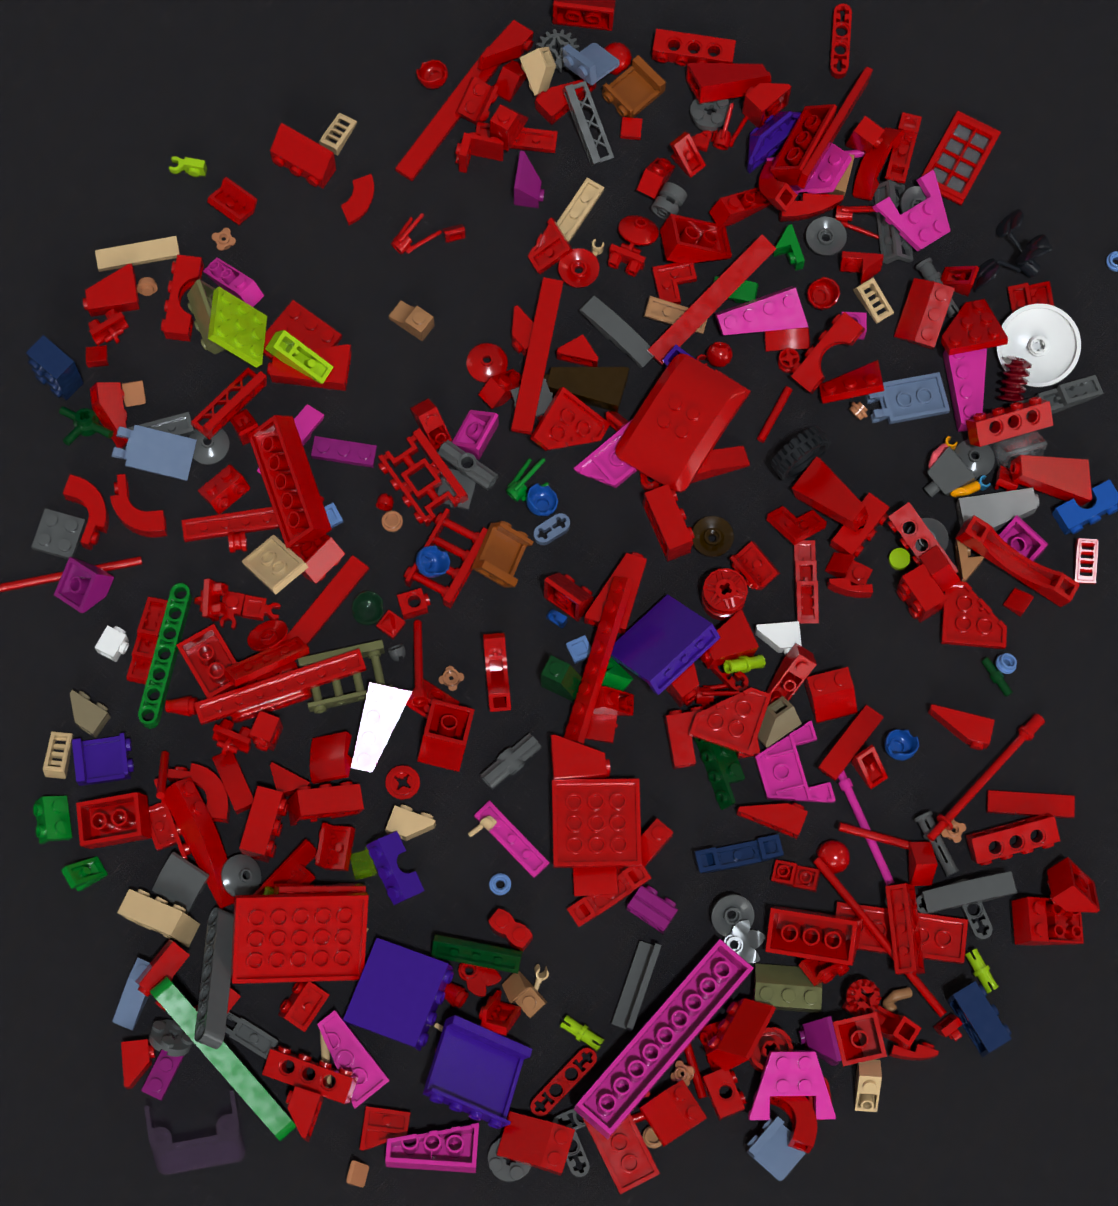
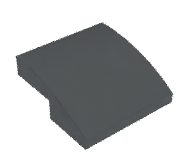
M172 852L161 870L152 891L173 905L176 904L185 908V913L188 914L193 909L198 895L203 891L210 875L177 853Z

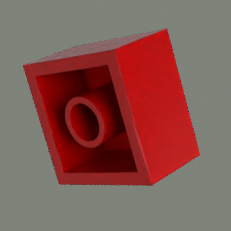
M924 564L903 575L897 586L899 598L910 607L908 608L909 613L914 619L917 618L920 623L941 611L947 600Z

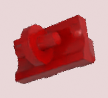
M622 243L621 247L611 244L608 266L618 269L621 262L628 264L625 272L635 277L640 270L644 269L646 257L640 255L642 250L635 248L636 244L630 243L628 245Z
M112 308L106 312L107 320L103 323H100L98 319L88 323L89 332L97 346L103 342L107 343L112 339L116 344L120 342L118 336L129 327L122 312L118 313Z
M204 579V589L201 590L200 597L194 598V604L200 605L202 617L209 618L215 622L219 621L220 616L227 615V605L220 602V596L228 594V585L211 579Z
M223 719L219 725L215 724L212 740L217 741L216 746L223 748L222 755L227 756L229 751L237 754L238 750L249 753L251 749V729L242 727L240 732L236 733L232 731L234 723L227 719Z

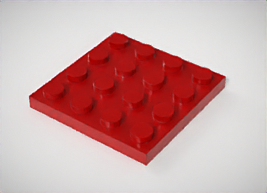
M639 779L552 780L553 868L642 866Z

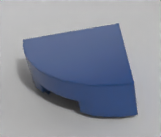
M551 609L546 615L548 620L560 628H564L567 624L568 617L556 610Z

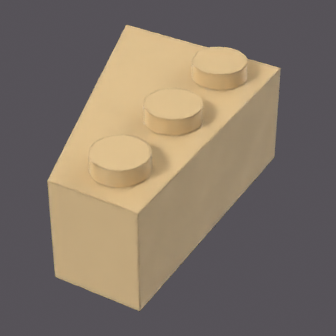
M129 889L117 912L127 920L163 934L168 939L177 940L187 948H189L200 926L197 921L185 913V908L176 904L173 907L168 906V901L157 896L154 900L150 898L149 893L138 889L137 892Z

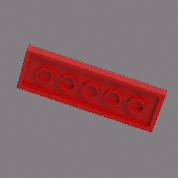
M836 903L835 915L859 919L847 903ZM860 905L892 944L888 909ZM918 913L923 959L964 964L968 919ZM862 923L857 950L888 954Z

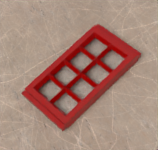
M957 111L922 176L934 170L941 196L962 206L1001 132Z

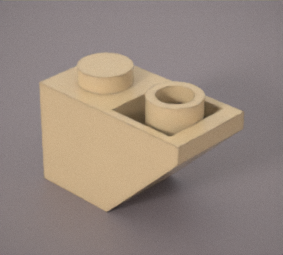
M542 47L520 57L521 67L527 75L529 87L534 96L549 89L556 68L549 47Z
M406 805L394 806L385 831L386 834L397 831L402 840L408 841L434 829L436 820L433 819L432 815L421 812V814L412 812L413 809Z
M880 1060L857 1063L855 1111L877 1112L882 1081Z

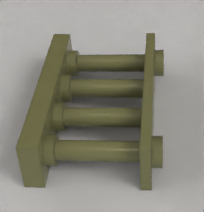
M382 640L298 659L299 666L302 668L360 649L362 658L368 657L372 661L376 683L385 685L379 658L381 654L385 653ZM361 672L353 675L356 693L343 695L340 679L332 682L335 694L333 698L322 700L320 686L312 688L314 702L307 703L309 711H314L315 714L326 712L327 708L365 700L367 690H364Z

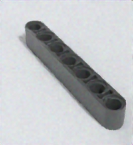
M217 907L211 911L207 922L194 1036L196 1042L214 1049H218L222 1045L225 1037L231 982L234 914Z

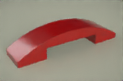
M902 112L898 129L903 130L904 134L897 149H892L885 179L905 184L922 120L921 116Z
M884 128L885 131L881 136L884 140L877 149L873 147L869 153H865L854 184V198L872 200L880 184L877 177L891 149H897L904 134L903 130Z
M643 864L641 867H628L618 875L619 893L588 895L567 908L578 927H581L629 896L652 878Z

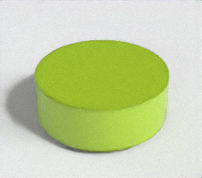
M903 548L892 550L888 558L890 566L895 570L905 569L910 562L908 551Z

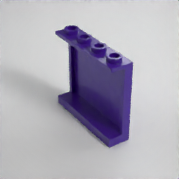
M667 594L615 642L611 657L618 664L620 663L647 682L653 692L659 695L721 637L711 622Z
M376 938L343 1021L353 1027L363 1028L420 1051L422 1046L424 1047L428 1041L429 1034L427 1033L430 1025L433 1026L436 1021V1010L445 999V988L453 979V967L446 962Z
M456 1015L449 1017L445 1020L423 1095L430 1097L429 1100L434 1103H444L449 1105V1109L453 1111H463L469 1114L468 1116L471 1119L484 1120L488 1122L490 1127L501 1129V1127L511 1124V1121L507 1120V1115L523 1061L530 1058L532 1049Z

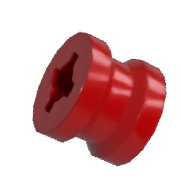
M786 348L780 352L778 367L782 372L792 373V369L800 360L798 352L792 348Z
M245 530L240 531V533L228 532L230 553H235L236 550L248 551Z

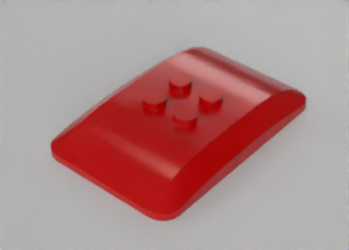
M678 354L670 362L639 408L617 444L615 453L621 461L662 485L668 484L670 489H674L677 493L683 492L689 487L744 402L746 391L737 382L687 354Z

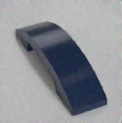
M779 834L758 838L755 841L721 848L713 847L694 852L699 873L733 869L784 856Z

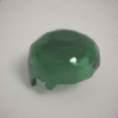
M365 591L359 593L352 603L353 618L361 625L371 626L378 623L384 613L383 599L376 592Z

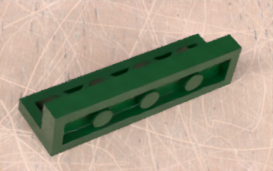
M435 935L431 957L518 974L523 951Z

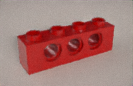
M656 29L652 60L660 63L672 62L680 66H686L687 63H733L736 40ZM676 47L678 50L673 51L669 48ZM690 50H696L698 53H695V54H694V53H691V52H689V51H690ZM716 53L717 56H711L709 54Z
M1033 397L1028 399L1029 402L1012 403L1009 408L1004 409L1000 407L992 409V413L974 414L973 418L966 420L970 444L981 447L1053 426L1050 401L1043 400L1041 397ZM1011 417V422L1008 425V419ZM991 422H992V423H993V426H992V428H991V430H990V429H989V426H990V424H991Z
M909 501L888 516L890 519L887 522L894 533L898 530L902 535V538L899 540L906 550L912 549L915 554L912 558L918 566L924 564L919 556L938 545L956 573L959 572ZM908 521L915 524V530L910 534L903 531V525ZM919 539H925L928 543L927 548L923 551H919L915 547V543Z
M1050 813L966 835L971 859L979 865L991 864L992 860L998 858L1001 860L1010 859L1013 857V854L1020 852L1021 854H1028L1038 847L1050 848L1054 846V843L1060 842L1055 816ZM1034 830H1038V836L1031 840V833ZM1017 835V842L1014 845H1010L1011 837ZM996 841L997 847L989 851L990 843Z
M284 1046L270 1049L262 1075L320 1094L342 1104L350 1103L358 1080L357 1076L352 1075L353 1071L342 1067L340 1070L332 1068L333 1064L323 1060L317 1063L312 1061V1057L307 1054H292L291 1049ZM289 1060L292 1061L295 1066L294 1071L292 1073L289 1072L286 1068V1064ZM309 1068L315 1071L313 1080L307 1077V1070ZM329 1075L334 1076L336 1079L334 1087L329 1086L327 1083Z

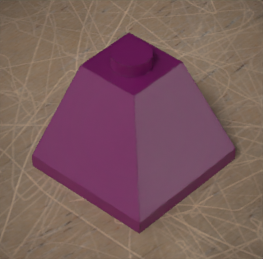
M520 151L514 185V205L539 208V202L544 201L545 189H541L542 181L525 151Z
M69 557L54 596L78 612L84 613L107 596L114 576L99 567L74 557Z
M831 1016L801 1026V1031H798L800 1043L805 1044V1048L808 1051H815L817 1057L831 1066H836L842 1061Z

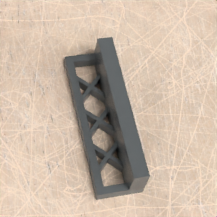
M586 81L565 86L563 93L590 165L594 166L613 159V152ZM583 87L585 92L583 102L578 100L575 89ZM583 106L591 109L593 113L590 121L585 119L582 111ZM590 125L598 128L600 132L597 140L593 139L591 135ZM597 145L605 147L608 156L600 158L596 148Z
M891 180L880 183L874 194L875 205L890 197L896 209L898 208L901 214H903L900 201L903 193L906 191L905 185ZM895 189L898 190L899 198L895 193ZM876 212L881 254H884L883 263L889 264L898 259L908 263L914 261L912 246L899 234L900 231L892 224L889 225L885 221V217L880 212ZM902 246L905 249V254H902Z
M642 941L639 942L611 1024L612 1026L629 1032L633 1031L662 945L655 943L654 946Z

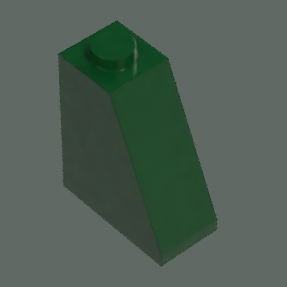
M551 655L541 673V687L575 702L582 677L570 664Z

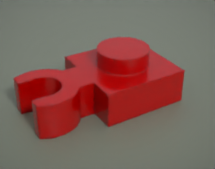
M228 591V594L223 596L222 602L227 605V615L220 619L221 628H224L226 621H231L232 630L236 629L237 622L235 616H242L245 594Z
M245 595L242 618L263 621L265 615L270 620H278L279 615L273 614L271 610H280L281 605L279 603L267 605V598Z

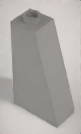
M1033 488L959 498L956 503L960 529L964 522L973 515L991 525L995 531L1002 529L1016 515L1023 519L1034 514L1037 506H1039L1038 494L1034 493Z

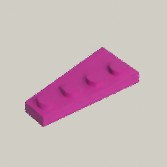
M334 1010L317 1025L333 1057L337 1070H340L341 1067L353 1071L352 1075L358 1077L351 1098L353 1107L356 1109L387 1084L390 1079L346 1022L343 1021L339 1013Z

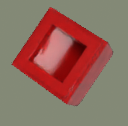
M462 224L442 229L447 243L466 238L465 227Z
M107 345L86 347V365L88 368L109 366Z
M608 411L606 413V421L610 423V427L616 432L628 423L617 412Z
M1014 588L1003 606L1021 617L1034 596Z

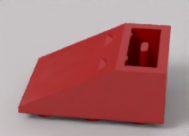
M1025 897L1012 901L1015 945L1084 944L1081 912L1065 911L1059 905L1056 906L1051 898Z

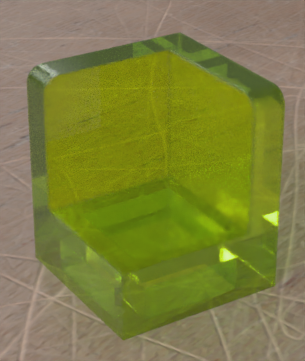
M367 847L365 851L351 854L350 859L355 880L377 875L374 862L369 855Z

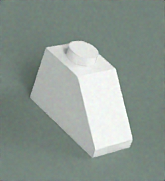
M799 621L760 624L755 627V635L778 653L787 655L795 643L802 646Z

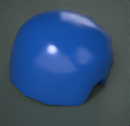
M539 483L529 488L526 497L527 508L531 513L538 516L553 514L559 502L557 494L550 486H540Z
M437 546L423 547L416 557L418 570L422 575L429 578L445 574L449 570L451 563L447 551H441Z
M895 729L889 732L884 740L885 750L891 758L904 761L910 759L919 748V739L917 736H912L909 730Z

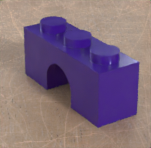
M397 831L366 845L393 905L425 891L416 871L407 874L402 872L397 865L398 855L406 851Z

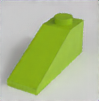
M285 330L276 332L265 350L283 363L320 384L324 383L333 369L331 364Z

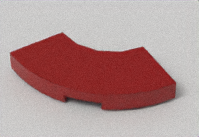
M372 174L352 181L354 187L352 196L341 205L348 225L360 220L367 213L372 203L375 192Z

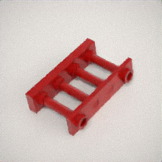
M446 508L443 513L440 512L435 520L436 527L424 547L434 546L435 544L462 558L463 564L461 568L457 567L455 569L450 566L446 574L452 576V584L445 587L418 573L419 570L416 562L413 567H408L404 578H406L405 582L408 587L415 580L442 594L443 605L451 609L473 570L472 565L488 529L483 527L481 532L475 533L450 520V510ZM444 526L472 540L474 545L471 550L467 549L465 551L440 538L439 535Z

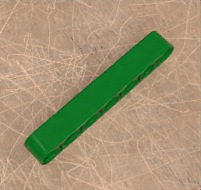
M183 583L175 584L170 591L138 711L140 722L148 729L155 728L160 722L179 651L176 645L181 643L192 602L189 587ZM181 591L187 593L182 599L176 598V595ZM176 611L181 612L179 618H171L172 613ZM168 632H176L173 639L165 638ZM163 652L171 653L168 659H160ZM157 673H165V677L163 679H155V675ZM152 693H160L157 700H149ZM147 713H154V718L151 721L144 720V716Z

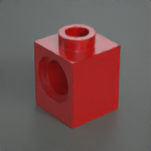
M422 588L397 595L404 620L428 613L427 606H430L431 603L428 594H423ZM412 600L420 601V605L417 607H411L409 603Z

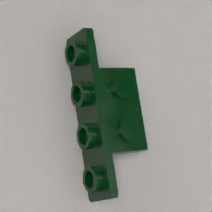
M694 737L720 809H727L736 803L730 784L741 782L745 779L737 754L733 750Z

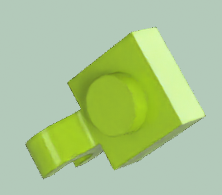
M177 156L171 158L172 163L178 164L177 167L169 166L171 173L178 174L185 170L186 173L193 177L206 176L207 166L205 160L188 157L181 159Z

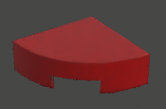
M702 131L691 137L698 150L707 152L713 131Z

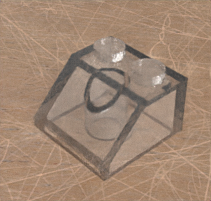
M1037 431L995 442L993 450L999 467L1004 466L1010 469L1011 461L1020 455L1043 456L1047 442Z

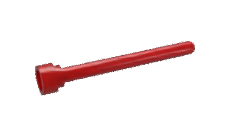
M415 620L413 623L415 689L411 693V704L415 707H423L428 704V693L423 688L422 622Z

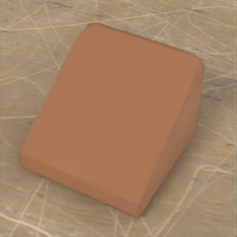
M143 380L122 383L125 407L146 404Z
M354 1160L351 1161L346 1179L347 1184L363 1188L369 1166Z

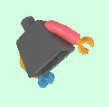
M948 436L944 444H941L931 454L927 473L933 481L924 489L931 497L940 490L945 495L953 497L967 496L979 490H986L991 483L984 485L982 480L987 476L983 475L979 479L954 451L958 442L953 445L949 444L951 436Z

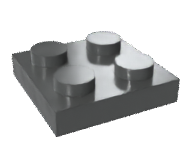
M45 508L31 548L64 559L74 557L86 525V520Z

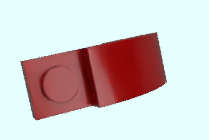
M776 156L773 161L768 160L764 165L759 177V189L776 209L787 211L798 195L786 182L779 181L770 171L777 158Z
M70 474L63 495L66 500L81 504L88 510L89 518L80 543L83 548L92 550L93 545L98 543L100 537L98 531L107 534L109 526L108 509L95 486L83 478Z
M117 475V482H114L115 495L110 496L121 523L130 531L141 536H167L164 511H141L136 509L130 503L129 485L126 475Z
M505 633L483 634L490 712L511 710Z
M191 763L190 771H187L188 769L184 767L168 769L167 778L169 782H177L191 777L194 784L206 793V807L213 822L229 824V796L216 774L208 768Z
M862 994V997H860V999L857 1000L865 1001L866 1004L868 1002L867 997L864 994ZM846 1000L842 1008L854 1017L861 1016L849 1008ZM881 1006L873 1011V1013L877 1012L881 1033L884 1038L899 1045L911 1047L922 1029L906 1016L894 1014Z
M770 1096V1104L784 1110L791 1120L792 1132L788 1146L810 1153L816 1140L817 1119L809 1100L805 1096Z

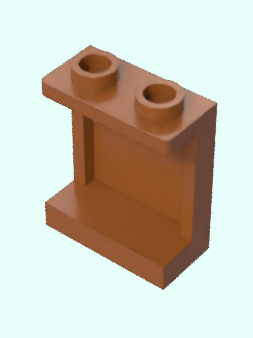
M638 55L632 60L631 67L609 85L607 83L603 85L602 95L608 103H612L616 107L617 112L622 117L634 118L665 92L666 82Z
M500 521L490 524L472 569L502 587L510 588L516 586L518 579L513 576L526 547L532 546L534 541L529 539L526 533L512 529V525L508 522Z

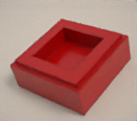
M622 117L620 138L641 140L642 119Z

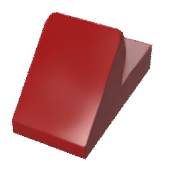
M684 132L670 143L674 151L671 158L690 178L706 166L689 133Z
M842 251L840 271L860 273V284H863L881 271L884 254Z
M834 552L825 572L837 578L850 577L852 585H865L873 569L854 561V555Z

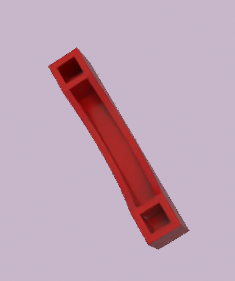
M975 515L964 522L955 538L1059 607L1071 602L1080 586L1078 582L1064 573L1042 566L1017 552L996 533L991 525Z

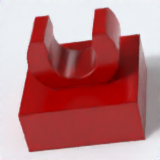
M1000 466L997 471L995 489L998 490L1001 486L1006 488V491L1016 490L1019 484L1012 481L1010 469Z
M950 1013L937 1023L934 1029L939 1035L948 1036L951 1040L957 1041L962 1037L957 1028L963 1023L959 1017Z

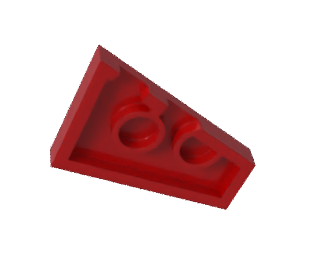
M878 360L820 384L822 403L884 391Z

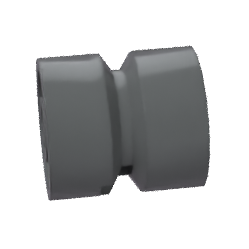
M666 182L659 192L660 196L654 200L651 210L658 217L667 220L670 214H678L679 207L684 204L688 195L680 186Z

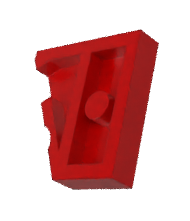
M552 217L547 222L549 224L543 234H540L536 245L528 255V258L539 274H542L573 251L555 219Z
M366 1106L360 1151L385 1144L387 1139L407 1136L411 1113Z

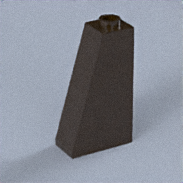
M551 367L550 373H546L544 379L554 396L559 388L564 387L587 405L618 413L629 376V368Z

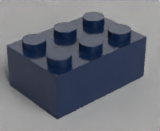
M44 335L26 352L29 359L28 364L32 367L31 370L36 375L35 378L42 385L47 384L51 388L50 391L57 398L62 397L67 401L84 384L75 362Z
M975 981L953 994L946 1001L963 1023L964 1030L983 1058L1012 1039L1010 1037L1012 1033L1006 1023H1001L998 1018L999 1012L993 1003L990 1004L986 999L987 993L981 984L978 985Z

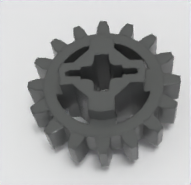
M553 29V34L547 31L546 38L540 36V43L536 44V49L549 47L556 64L555 69H558L559 73H562V68L565 67L562 48L569 44L579 51V45H576L577 39H571V33L565 35L563 29L560 33Z

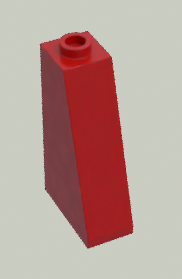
M687 63L686 81L699 103L745 96L746 91L753 86L755 88L759 83H771V74L763 64Z
M348 344L312 349L313 352L333 366L323 384L283 363L275 356H273L272 362L268 363L267 374L270 375L272 382L346 391L352 350L351 345Z
M1020 455L1011 461L1010 473L1012 474V481L1067 502L1074 498L1079 506H1083L1092 500L1089 460Z
M817 456L792 487L796 499L855 532L868 519L865 505Z
M636 552L626 553L586 612L585 624L598 627L613 577H627L634 580L618 631V633L623 635L626 633L645 571L647 558Z

